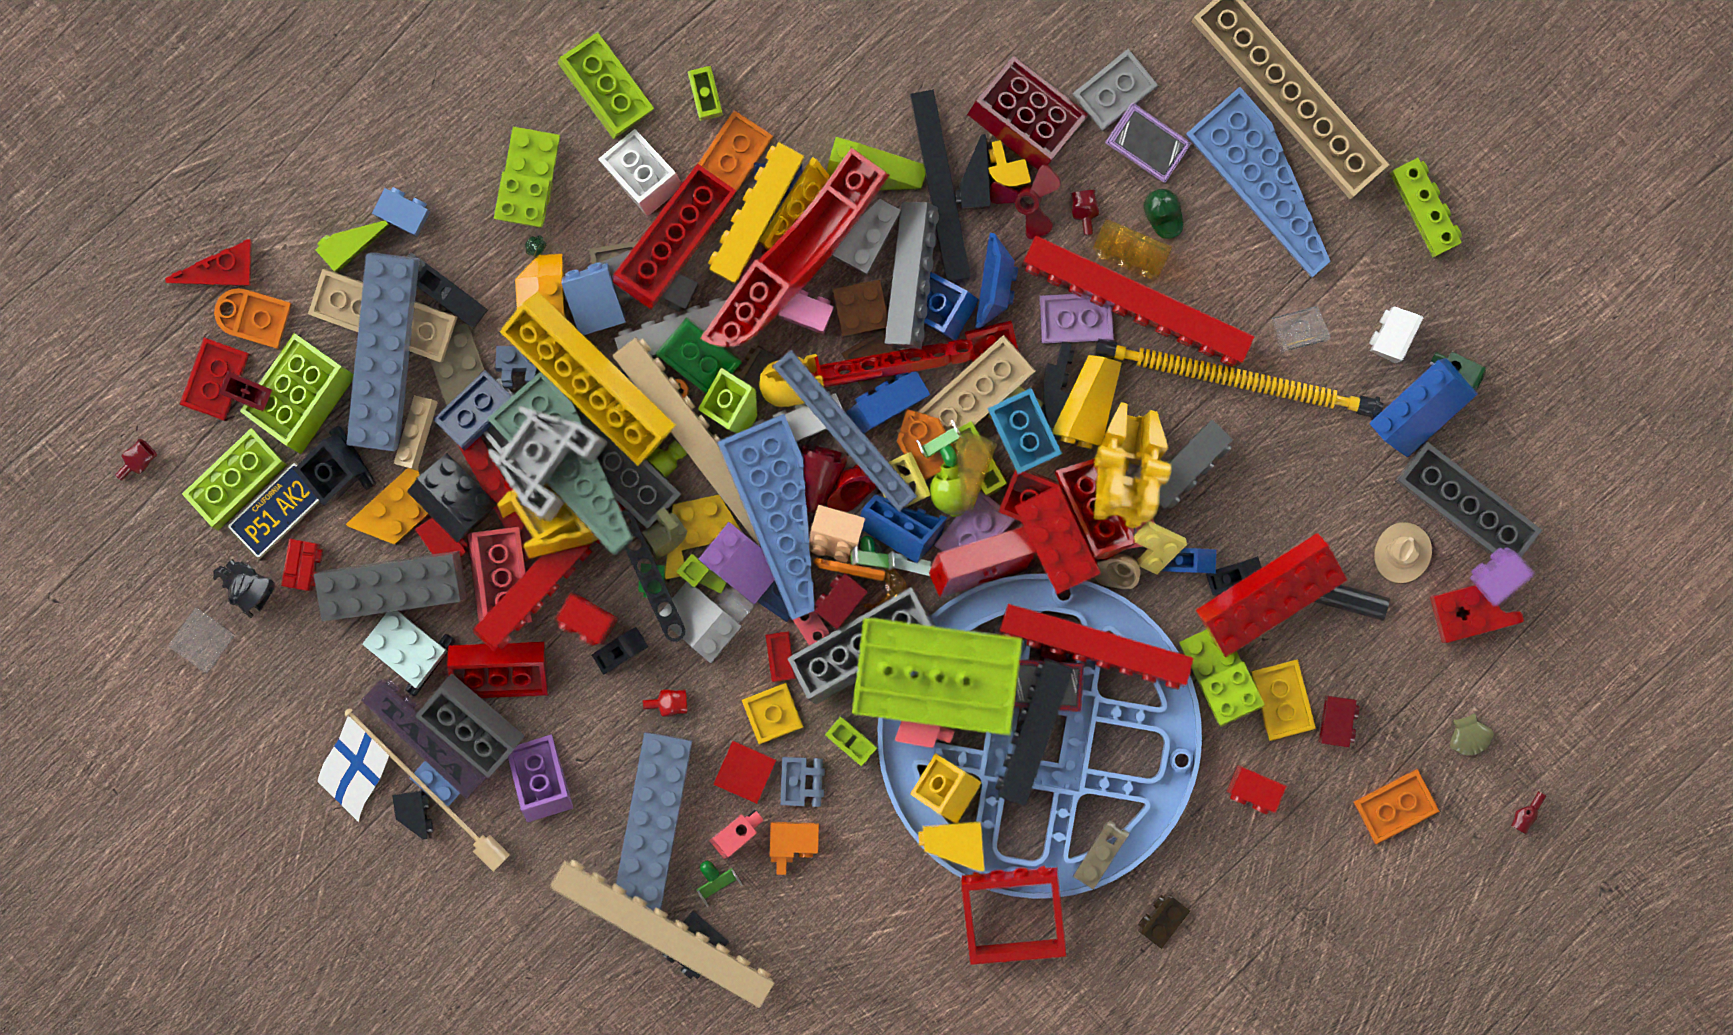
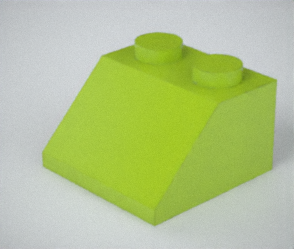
M721 368L698 410L735 433H740L751 428L757 418L755 388Z

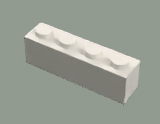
M828 391L829 395L841 407L836 393L831 395L830 391ZM805 403L795 405L796 410L790 413L783 410L772 415L773 418L782 414L785 415L796 442L827 429ZM764 419L753 423L752 427L763 423Z

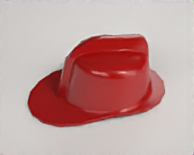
M855 465L853 468L841 473L837 481V489L829 497L827 507L845 513L849 512L875 490L876 485L859 465Z

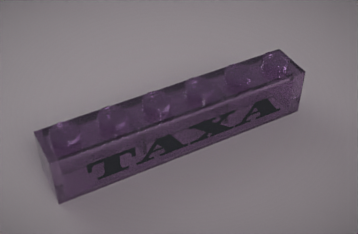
M380 679L361 701L464 798H469L487 777L415 717L419 712L415 708L417 704L408 695L403 697L398 692L399 687L391 679L387 681Z

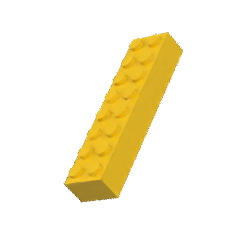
M538 291L519 306L500 330L504 337L637 466L648 458L675 428L676 425Z

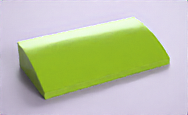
M598 32L559 58V66L613 139L654 110V107Z
M251 428L187 488L182 495L212 528L219 531L287 464Z

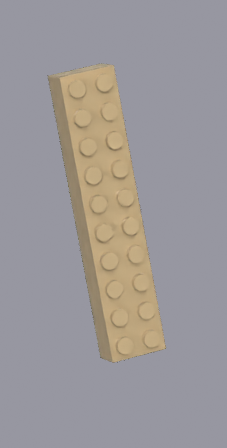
M1213 0L1193 18L1191 22L1349 199L1354 197L1389 166L1388 162L1243 0Z

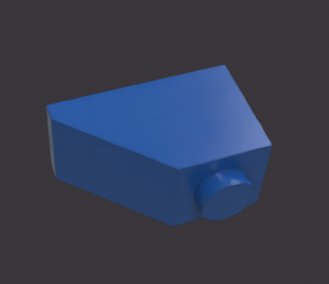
M1183 548L1161 571L1216 574V550Z

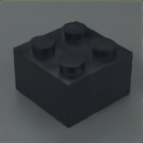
M338 434L323 439L294 468V471L323 506L337 501L367 472L366 468Z

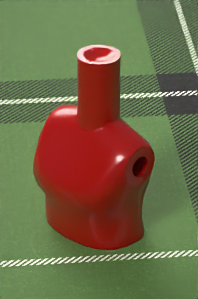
M686 689L661 690L658 699L643 700V709H659L662 717L687 714Z

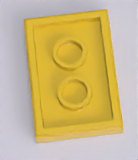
M1298 659L1251 671L1253 682L1264 703L1261 713L1269 741L1316 729Z

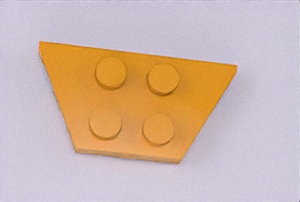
M407 468L347 522L346 525L396 545L429 515L407 493V490L416 478L420 476L419 471Z

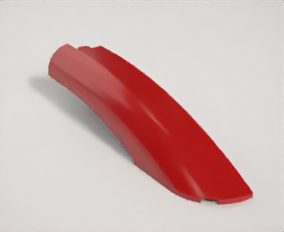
M851 148L825 186L796 222L759 260L754 261L701 339L712 345L732 347L747 342L759 333L790 303L827 262L858 222L890 175L861 153Z

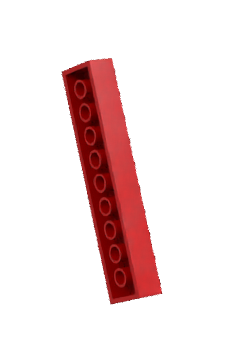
M1035 236L1022 264L1026 268L1025 272L1032 276L1038 277L1039 274L1047 277L1046 282L1056 287L1062 284L1069 288L1068 292L1078 297H1081L1082 294L1091 297V303L1103 307L1104 304L1112 307L1111 312L1121 317H1125L1127 314L1134 318L1133 322L1143 327L1149 324L1155 327V332L1162 336H1175L1178 338L1176 342L1186 347L1194 345L1199 348L1198 352L1208 357L1216 355L1221 358V363L1230 367L1243 363L1255 337L1038 236Z

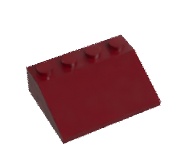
M1013 56L978 97L967 115L1039 170L1041 165H1049L1088 116V113Z

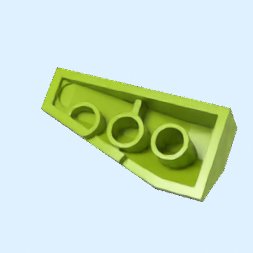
M839 137L835 138L827 167V173L832 176L849 150L853 148L890 175L880 190L922 188L925 177L922 163Z

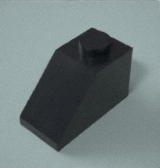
M1257 556L1216 569V574L1206 573L1212 595L1225 592L1261 569L1259 557Z
M634 627L591 654L604 675L648 648V645L637 627Z

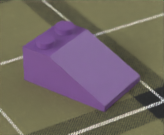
M728 522L699 558L703 564L753 604L758 601L775 580L761 547L730 522Z
M552 734L517 745L508 756L520 808L527 822L573 809L568 785Z

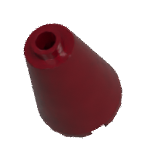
M802 445L801 455L803 458L807 512L816 513L818 505H826L847 464V455L841 458L842 453L822 446H816L815 450L809 449V445Z

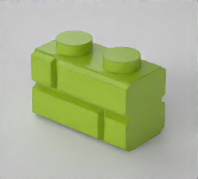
M711 66L688 71L700 121L723 116Z

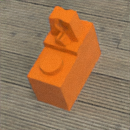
M771 822L770 857L771 862H777L776 875H786L787 862L793 863L794 853H799V857L811 858L813 853H818L819 823Z

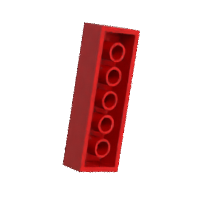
M697 163L616 270L612 283L652 310L734 201L736 190Z
M1316 533L1195 611L1214 644L1226 658L1346 582L1347 578L1329 545Z

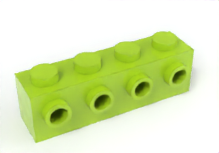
M1416 158L1392 170L1389 174L1432 257H1435L1461 244L1460 238H1462V233L1457 225L1453 226L1449 218L1451 212L1445 203H1441L1438 197L1440 191L1436 183H1431L1427 175L1430 172L1424 161L1420 162L1419 158Z

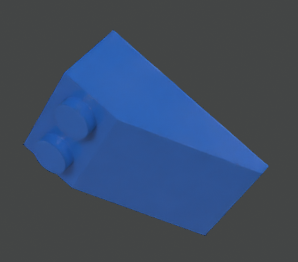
M930 272V292L927 296L926 304L928 312L924 325L952 340H956L979 299L967 290Z

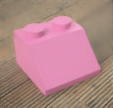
M801 290L778 314L780 319L824 335L834 306L830 305L831 301L818 296L815 300L807 297L808 292Z

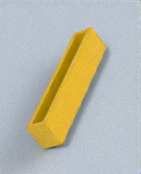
M778 142L776 147L772 145L766 155L768 162L765 168L760 167L754 177L757 180L754 188H748L743 197V201L746 203L742 210H736L731 220L734 225L730 231L726 230L720 239V243L723 244L719 252H713L708 262L711 265V272L735 285L804 161V155Z

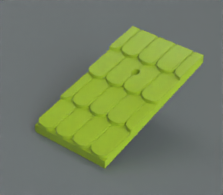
M864 617L852 713L1010 735L1022 639ZM914 670L915 673L910 676V673Z

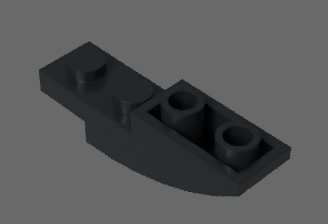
M410 252L407 256L411 258H418L412 252ZM419 258L417 287L474 329L488 309Z
M1065 342L1061 343L1056 365L1047 363L1044 375L1043 403L1045 417L1052 432L1070 395L1068 392L1061 391V387L1066 388L1069 374L1065 373L1067 364H1072L1075 351L1070 350L1072 344ZM1053 434L1055 440H1059L1060 436Z

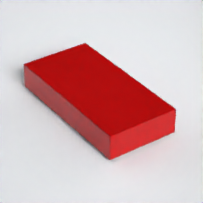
M789 631L766 634L772 682L796 679L795 673L787 659L792 656Z

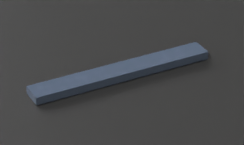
M791 350L773 365L777 372L899 512L917 497Z

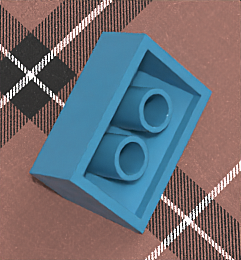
M1032 388L987 408L1018 474L1062 454Z

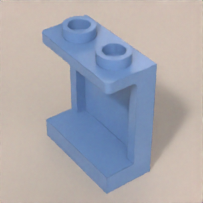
M601 262L594 263L588 266L587 270L580 272L578 269L572 270L562 277L561 284L577 330L582 335L626 322V314L624 308L620 305L614 284L612 283L608 263L603 265Z

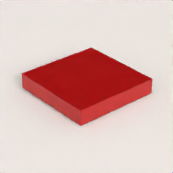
M732 741L713 785L757 804L776 759Z

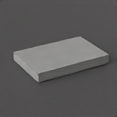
M1127 49L1072 95L1101 131H1103L1121 117L1131 103L1136 105L1157 88L1158 85L1132 52Z

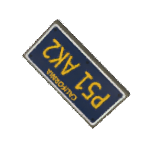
M296 460L289 464L225 526L258 561L320 503L313 492L294 471V468L299 464Z

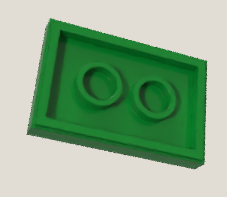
M686 317L657 350L656 355L707 394L721 368L732 374L742 361L726 347L712 345L701 339L705 331Z

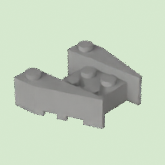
M520 407L518 410L528 416L527 420L502 455L491 449L488 453L502 470L507 481L518 494L521 502L537 515L551 522L564 504V501L544 487L548 479L570 448L593 462L607 442L578 423Z

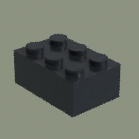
M448 453L416 478L407 490V493L457 543L480 524L497 505Z

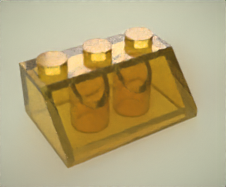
M1105 219L1092 248V250L1096 251L1095 255L1104 260H1108L1109 257L1115 259L1120 267L1128 270L1131 267L1140 270V275L1152 279L1153 276L1159 277L1172 249L1169 245L1108 219Z

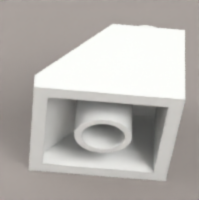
M1392 307L1390 311L1385 310L1380 320V323L1383 325L1379 332H1374L1369 344L1373 345L1370 351L1395 364L1402 361L1423 317L1397 307Z

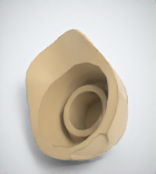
M1117 554L1107 560L1097 562L1101 573L1094 577L1101 585L1120 589H1132L1138 584L1141 571L1138 562L1134 558L1126 554Z

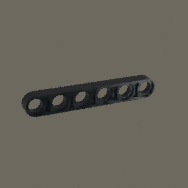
M621 511L622 515H627L631 518V525L628 527L631 537H638L642 543L640 549L636 551L630 550L628 545L624 547L665 637L672 642L680 641L685 636V626L634 516L627 511ZM643 558L650 560L652 564L650 571L646 573L639 571L637 567L639 560ZM653 580L660 582L662 586L660 593L655 595L651 594L647 588L649 582ZM662 602H667L672 607V611L668 616H661L658 613V606ZM677 624L681 627L682 633L678 638H672L668 635L670 625Z

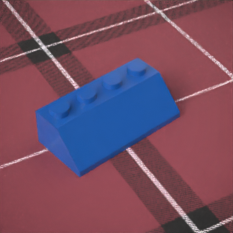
M1447 358L1440 359L1369 424L1386 443L1408 458L1478 394Z

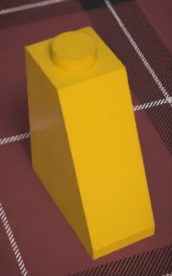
M980 821L922 826L923 831L918 832L919 846H924L925 852L977 871H984Z

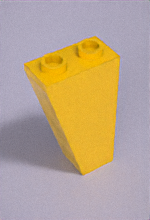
M1088 355L1053 428L1052 433L1061 436L1060 441L1075 444V441H1078L1077 446L1091 449L1092 445H1102L1121 362L1105 357Z

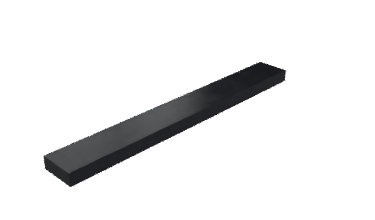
M934 89L911 93L910 100L931 205L938 207L939 220L936 224V232L945 278L947 281L970 278Z

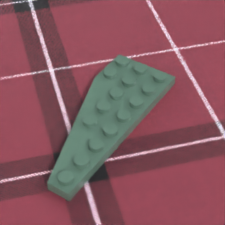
M539 372L487 418L509 443L528 418V416L518 410L520 407L582 425L571 401L542 372ZM570 448L546 483L615 556L633 539L597 457L591 462Z

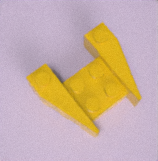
M547 483L544 485L545 488L559 497ZM514 489L511 492L509 491L498 503L503 518L516 511L533 537L532 540L524 544L529 558L593 543L598 540L597 536L565 502L551 522L540 517L525 506Z

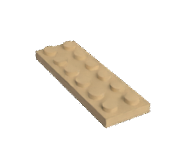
M322 269L308 314L358 332L363 282L328 269ZM415 301L409 351L438 362H443L457 316Z
M1003 335L918 412L939 418L946 432L954 428L951 420L954 421L958 428L970 421L975 425L989 413L987 408L1004 400L1036 370Z

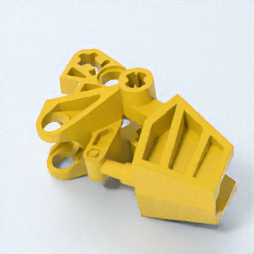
M1121 402L1095 458L1098 476L1094 519L1102 520L1110 515H1119L1126 520V527L1135 528L1139 527L1142 521L1147 522L1153 518L1158 505V491L1161 485L1166 484L1169 479L1171 464L1160 461L1168 446L1158 413L1150 410L1144 416L1127 415L1128 404ZM1130 463L1141 466L1140 479L1126 476Z

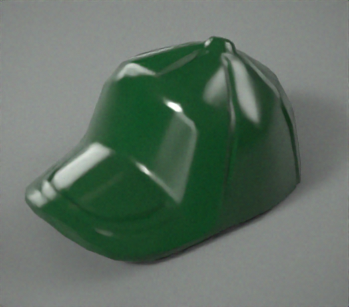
M1164 188L1149 193L1144 201L1143 208L1155 232L1164 239H1171L1180 235L1183 231V216L1180 201L1176 194Z

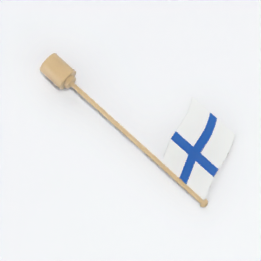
M347 709L345 711L347 719L343 730L322 766L318 783L359 822L364 805L380 781L390 756L476 841L473 844L476 848L473 852L494 872L510 854L491 835L487 838L482 835L479 838L352 713V709Z

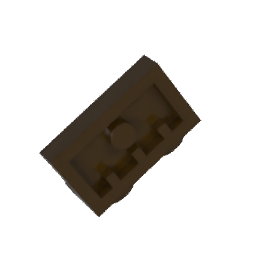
M758 345L756 349L751 348L744 360L747 361L744 369L739 368L734 375L755 388L757 402L762 397L759 387L761 373L767 365L780 360Z
M1168 893L1165 896L1160 895L1153 904L1155 909L1150 916L1145 914L1138 923L1140 926L1138 931L1161 949L1190 913L1188 908Z

